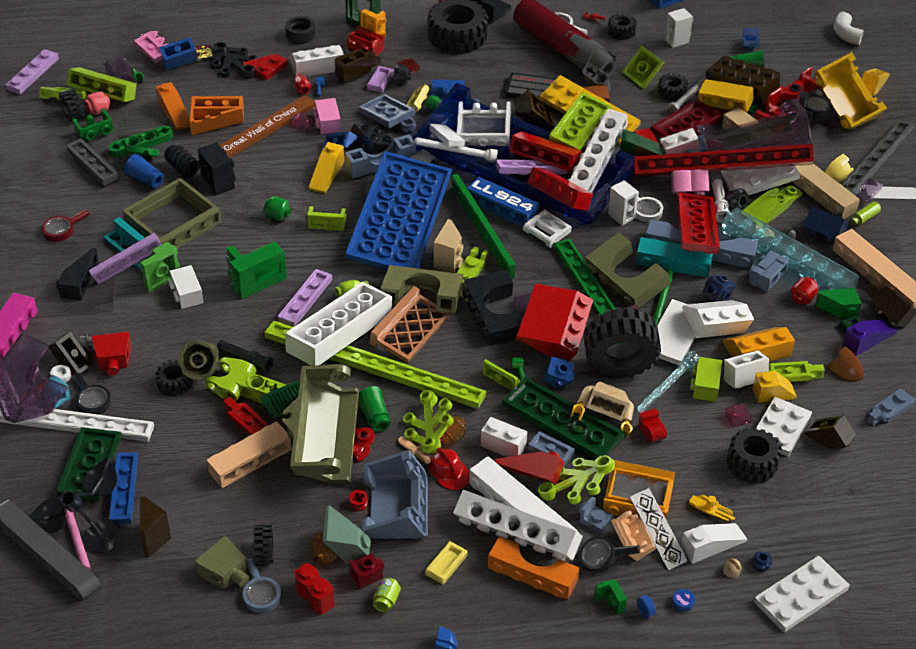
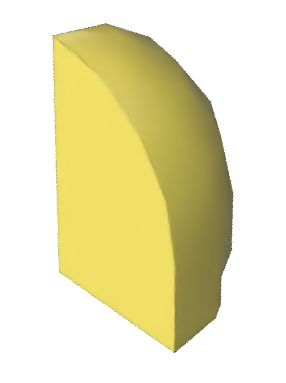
M842 154L832 161L825 173L835 181L843 182L854 169L850 168L847 162L849 158Z

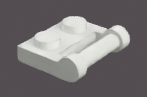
M543 210L525 223L523 231L528 234L531 233L545 242L546 246L553 248L554 243L568 235L572 227L548 211ZM536 226L539 227L540 229H542L543 231L547 232V233L550 234L551 236H550V237L547 236L546 234H544L543 232L539 231V230L536 229L535 227H536Z

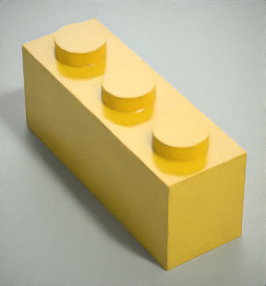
M705 79L698 92L699 100L710 107L734 110L740 107L746 113L754 100L753 87Z

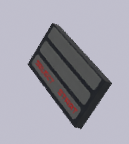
M511 72L505 97L518 98L526 90H530L540 98V95L557 78Z

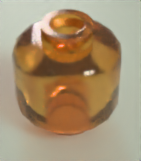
M454 414V416L450 415L454 420L453 424L446 429L440 438V441L446 445L448 443L457 444L467 433V423L457 414Z
M323 532L314 534L309 542L311 559L314 562L320 563L321 566L332 564L338 555L323 542Z

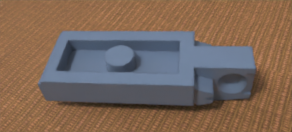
M900 388L871 409L867 422L872 426L880 421L889 423L914 406L916 400Z

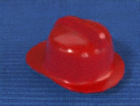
M438 447L436 453L431 458V462L428 464V470L444 488L449 490L463 489L469 483L470 473L467 467L462 463L455 451Z

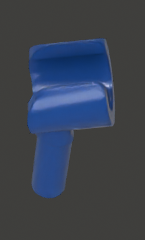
M323 76L315 78L317 97L321 96V87L325 86Z

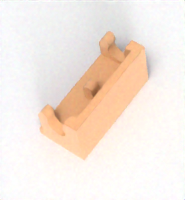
M627 511L618 518L611 520L623 546H640V553L629 555L634 560L638 561L656 549L640 515L635 514L632 516L631 511Z

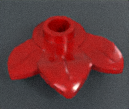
M368 427L355 428L353 455L357 463L369 455L371 451L370 446L375 439L373 430Z

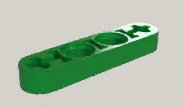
M160 126L112 142L108 146L110 156L120 158L129 155V153H125L124 148L125 145L136 143L133 146L150 148L168 142L173 138L172 128Z

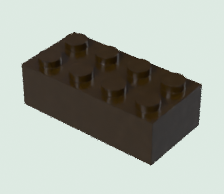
M722 56L706 70L707 80L753 87V102L764 105L768 101L769 94L780 88V72L760 67L756 64H750L743 60L733 59L729 56Z

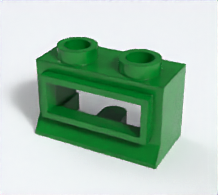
M104 108L101 109L103 119L101 121L94 122V118L91 115L86 116L87 126L80 127L76 118L72 119L74 132L80 139L90 141L98 136L108 135L114 131L112 119Z

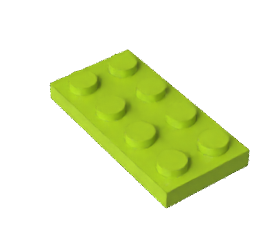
M582 92L551 132L549 140L583 150L588 140L593 136L594 129L599 126L601 116L605 115L607 109H612V106Z

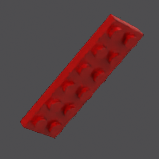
M678 192L677 205L681 249L702 251L706 254H718L720 245L713 197Z

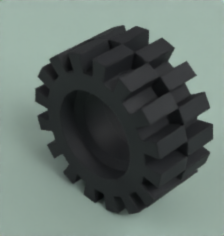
M616 13V16L613 14L608 20V33L614 39L618 37V40L620 38H623V40H626V38L631 39L636 34L637 21L632 15L629 17V14L624 15V13H621L619 15V13Z
M667 73V76L664 74L660 77L658 94L660 97L663 96L662 99L665 100L667 98V101L672 99L673 102H676V99L679 100L687 93L688 80L684 76L681 77V74L675 75L673 73L670 75V73Z
M71 88L59 93L60 105L70 122L74 118L77 120L85 116L84 107L81 104L82 101L74 89Z
M168 360V364L163 362L162 366L159 365L157 367L158 370L155 372L158 390L162 394L166 392V396H170L172 393L173 397H175L176 393L183 395V391L187 393L189 391L188 388L192 387L193 379L183 374L178 360H175L173 363L172 360ZM172 376H180V378L176 380L168 379Z
M272 524L254 525L256 565L274 564Z

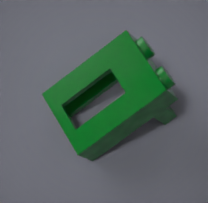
M275 241L243 256L233 245L226 248V261L229 266L227 272L232 280L230 286L233 293L238 294L241 299L287 279L285 251Z

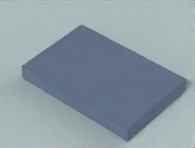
M386 94L358 107L360 113L388 128L416 115L415 109Z

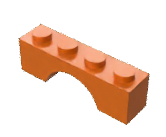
M501 536L498 537L488 555V568L494 572L505 574L516 581H522L536 589H542L566 600L569 599L578 581L579 567L562 560H558L549 566L532 565L521 556L519 543Z

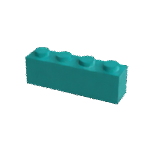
M641 237L636 265L651 267L657 263L664 270L672 269L674 272L708 278L713 254H706L702 251H687L681 249V244Z

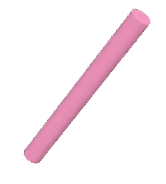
M67 510L65 518L78 559L87 569L91 570L74 514Z

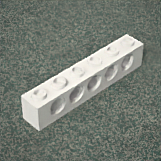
M607 109L605 115L601 116L599 126L594 129L593 137L591 140H588L586 151L581 153L579 164L574 166L572 177L568 178V181L591 193L593 192L621 139L622 129L627 127V114Z
M465 490L462 491L453 512L459 518L458 521L470 526L473 523L477 525V529L486 533L492 530L496 532L495 535L498 537L515 539L514 542L524 547L527 544L532 545L534 550L543 554L546 551L551 552L553 557L565 561V558L574 559L583 537L579 532ZM482 509L481 515L476 517V513ZM501 516L500 521L494 524L495 519ZM520 523L519 528L513 531L514 525ZM539 529L538 535L532 538V533ZM558 536V541L551 545V540Z

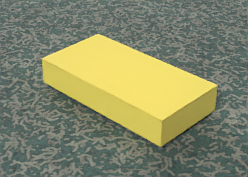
M449 541L427 567L425 575L444 585L468 556V551Z

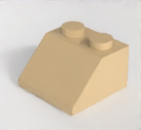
M449 219L434 241V269L441 272L456 273L457 269H460L463 264V258H461L463 245L461 244L462 236L452 220Z

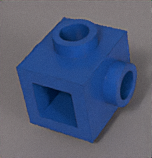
M552 356L547 363L542 381L551 384L555 388L565 389L567 384L572 383L574 379V364L569 363L566 359H558Z

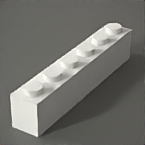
M488 456L470 469L469 483L474 489H478L484 494L485 498L576 530ZM539 529L532 533V538L538 535ZM558 536L551 540V545L558 541Z

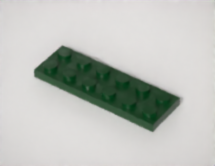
M525 377L502 401V405L594 459L603 455L608 456L625 437V432L586 410L581 420H578L580 417L579 413H573L571 417L575 404L528 377Z

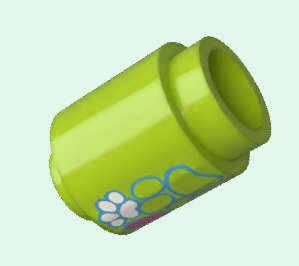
M387 578L380 581L373 596V606L378 611L388 612L393 608L401 590L400 585L395 579Z

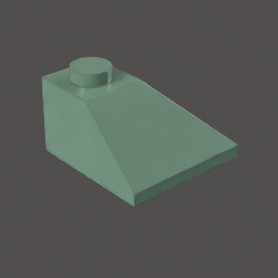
M330 505L325 507L323 542L347 564L352 559L356 561L369 555L371 546L369 536Z

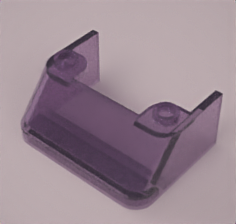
M22 333L0 362V410L4 419L12 423L46 416L53 412L55 405L68 389L66 385L40 375L41 369L38 361L49 347L48 344Z

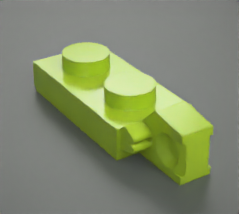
M40 87L39 97L47 100L50 97H56L59 100V93L71 88ZM74 89L81 101L88 95V91Z
M808 361L769 364V371H776L790 382L820 379L824 377L825 372L823 364L812 365L808 364Z

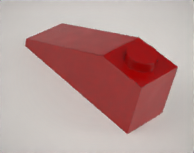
M540 451L495 460L504 470L543 482H551L553 485L557 484L565 463L560 454L553 451H548V453Z

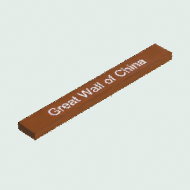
M304 95L222 143L220 147L225 149L229 158L233 157L316 107L315 101Z

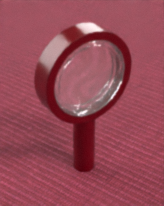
M85 209L70 218L65 216L48 218L42 224L44 238L52 242H60L70 238L74 232L73 224L89 216L88 210Z

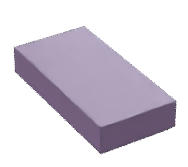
M378 66L367 84V90L383 93L394 74V69Z

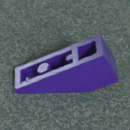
M884 319L860 321L846 329L842 345L846 346L857 356L893 336L898 330Z

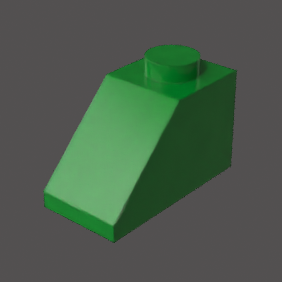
M855 288L818 291L815 303L816 307L838 318H849L854 315L858 317L862 304Z

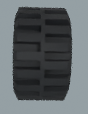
M752 427V429L744 428L743 431L739 430L736 435L732 436L727 455L729 470H733L732 474L738 475L739 479H746L750 483L752 481L756 483H761V480L764 482L768 481L769 478L774 477L778 470L782 454V446L778 443L779 440L777 437H773L772 433L765 432L764 429L757 430V428Z

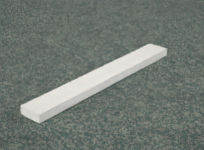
M0 402L1 423L77 433L80 432L81 427L120 431L123 439L149 442L154 429V422Z

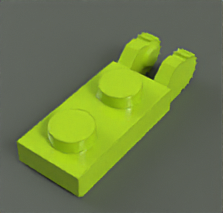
M473 247L470 255L467 256L456 273L463 274L462 287H464L465 279L479 276L489 257L488 250H484L480 259H477L479 248Z

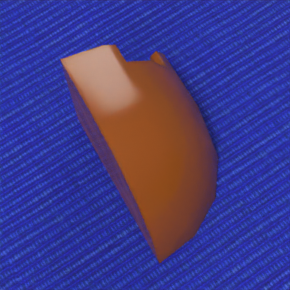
M846 346L838 352L840 356L835 361L831 360L828 368L842 379L858 381L864 378L863 367L859 359Z

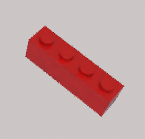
M521 131L512 135L509 152L572 171L574 166L579 164L582 150Z
M532 167L527 184L575 209L588 211L594 195L547 169Z

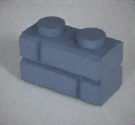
M772 250L766 256L762 255L756 266L752 265L749 270V283L765 292L769 291L786 273L789 263L788 258L782 255L779 256L778 253Z

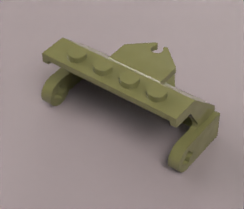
M345 365L302 366L298 398L283 411L285 416L290 414L289 419H282L288 427V437L293 440L290 467L296 476L303 475L329 484L350 483L359 390L358 388H340L331 383L349 380L350 368Z

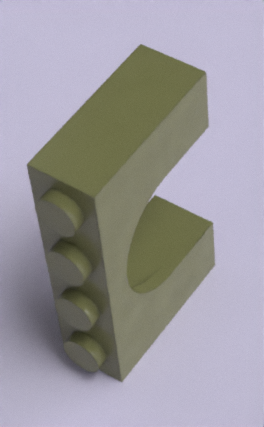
M618 232L586 256V268L595 274L603 285L609 286L616 296L619 295L627 306H632L636 310L670 285L669 273L655 263L637 277L623 278L613 272L615 267L633 254L631 242Z
M389 265L381 291L392 296V305L396 306L402 299V296L410 291L413 286L418 289L429 290L437 294L436 311L455 314L461 295L463 274Z

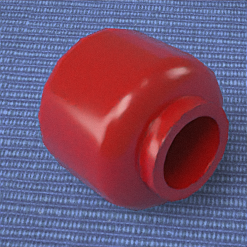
M811 277L799 278L790 290L792 299L797 304H810L819 291L818 283Z

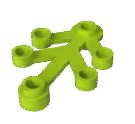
M424 390L420 394V402L424 406L425 422L417 419L412 412L405 414L403 421L408 426H414L425 431L426 437L418 435L413 428H408L404 432V437L410 442L414 441L420 444L424 453L434 455L437 448H441V436L453 424V418L450 414L446 413L452 408V403L448 398L441 399L438 403L439 410L433 417L432 407L437 403L438 398L432 391ZM440 422L441 425L438 427V429H437V430L435 431V433H434L435 427H436L437 424Z
M607 455L600 456L595 461L577 458L572 462L574 469L562 468L558 480L564 481L553 485L551 482L542 483L538 487L539 495L545 501H551L555 498L557 492L574 485L572 491L567 494V498L570 504H577L581 501L580 492L591 476L594 477L586 485L589 495H597L600 492L599 484L602 478L615 468L614 460Z

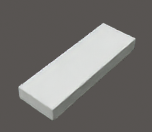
M430 124L429 130L448 147H464L465 140L447 125Z

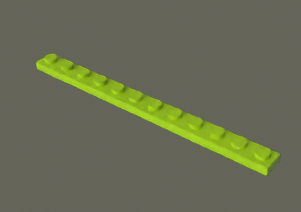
M273 321L265 331V338L286 345L285 333L294 327ZM349 345L329 358L330 360L423 391L430 390L435 395L479 409L486 397L485 390Z

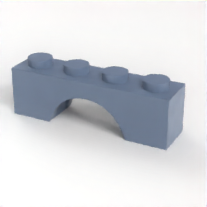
M405 135L393 139L391 145L385 151L410 158L416 154V144L410 135ZM362 148L345 152L346 169L352 179L377 172L384 151L375 155L365 153Z

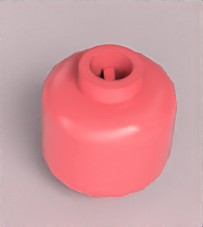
M103 92L89 94L84 100V108L91 115L101 114V109L103 108L106 112L109 109L110 99Z

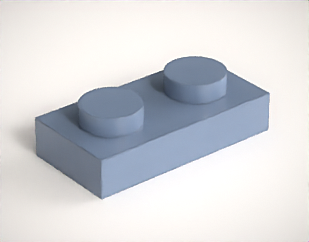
M540 431L528 446V450L532 452L542 451L548 453V451H553L560 454V457L565 462L563 467L574 454V448Z

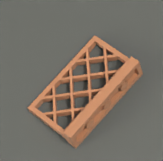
M413 286L373 329L369 344L374 347L379 345L409 363L450 317V313L436 311L437 304L420 295V289ZM421 302L426 305V309H417L416 305ZM432 313H439L442 315V318L433 319ZM415 314L416 320L407 321V315ZM419 314H428L429 319L420 320ZM431 324L432 329L423 330L422 325ZM418 325L419 331H409L408 326ZM397 326H405L406 332H396L395 328ZM411 336H421V341L412 342ZM398 337H407L408 342L399 343ZM386 338H394L395 343L389 344L384 340ZM410 347L411 352L409 355H406L400 348Z

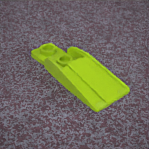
M788 185L781 191L778 188H773L740 212V215L754 225L764 227L791 206L794 201L802 197L803 192L793 185Z

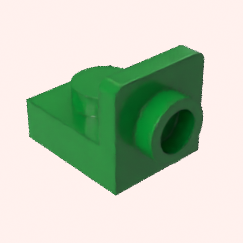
M616 579L602 581L595 586L594 599L596 601L607 598L609 606L614 608L617 615L626 611L627 598Z

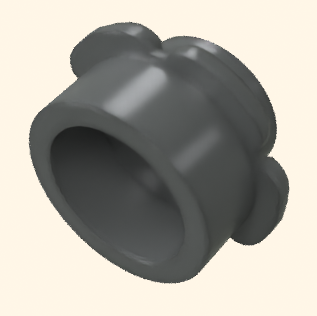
M88 334L80 336L81 347L89 353V349H93L92 337H88Z

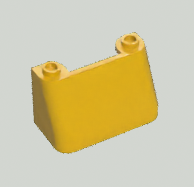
M852 52L817 70L814 77L815 83L821 87L826 97L831 99V105L841 119L842 127L848 130L880 117L887 109L883 101L880 103L876 102L878 100L877 97H872L857 73L859 68L857 66L854 67L853 61L856 58Z

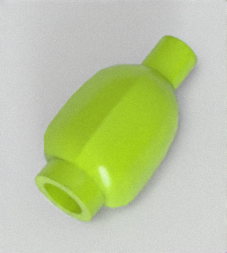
M358 280L341 282L338 287H335L337 298L362 282Z

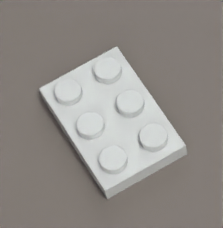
M774 397L758 424L757 430L764 429L765 432L772 433L773 437H777L778 443L782 446V455L789 457L812 412Z

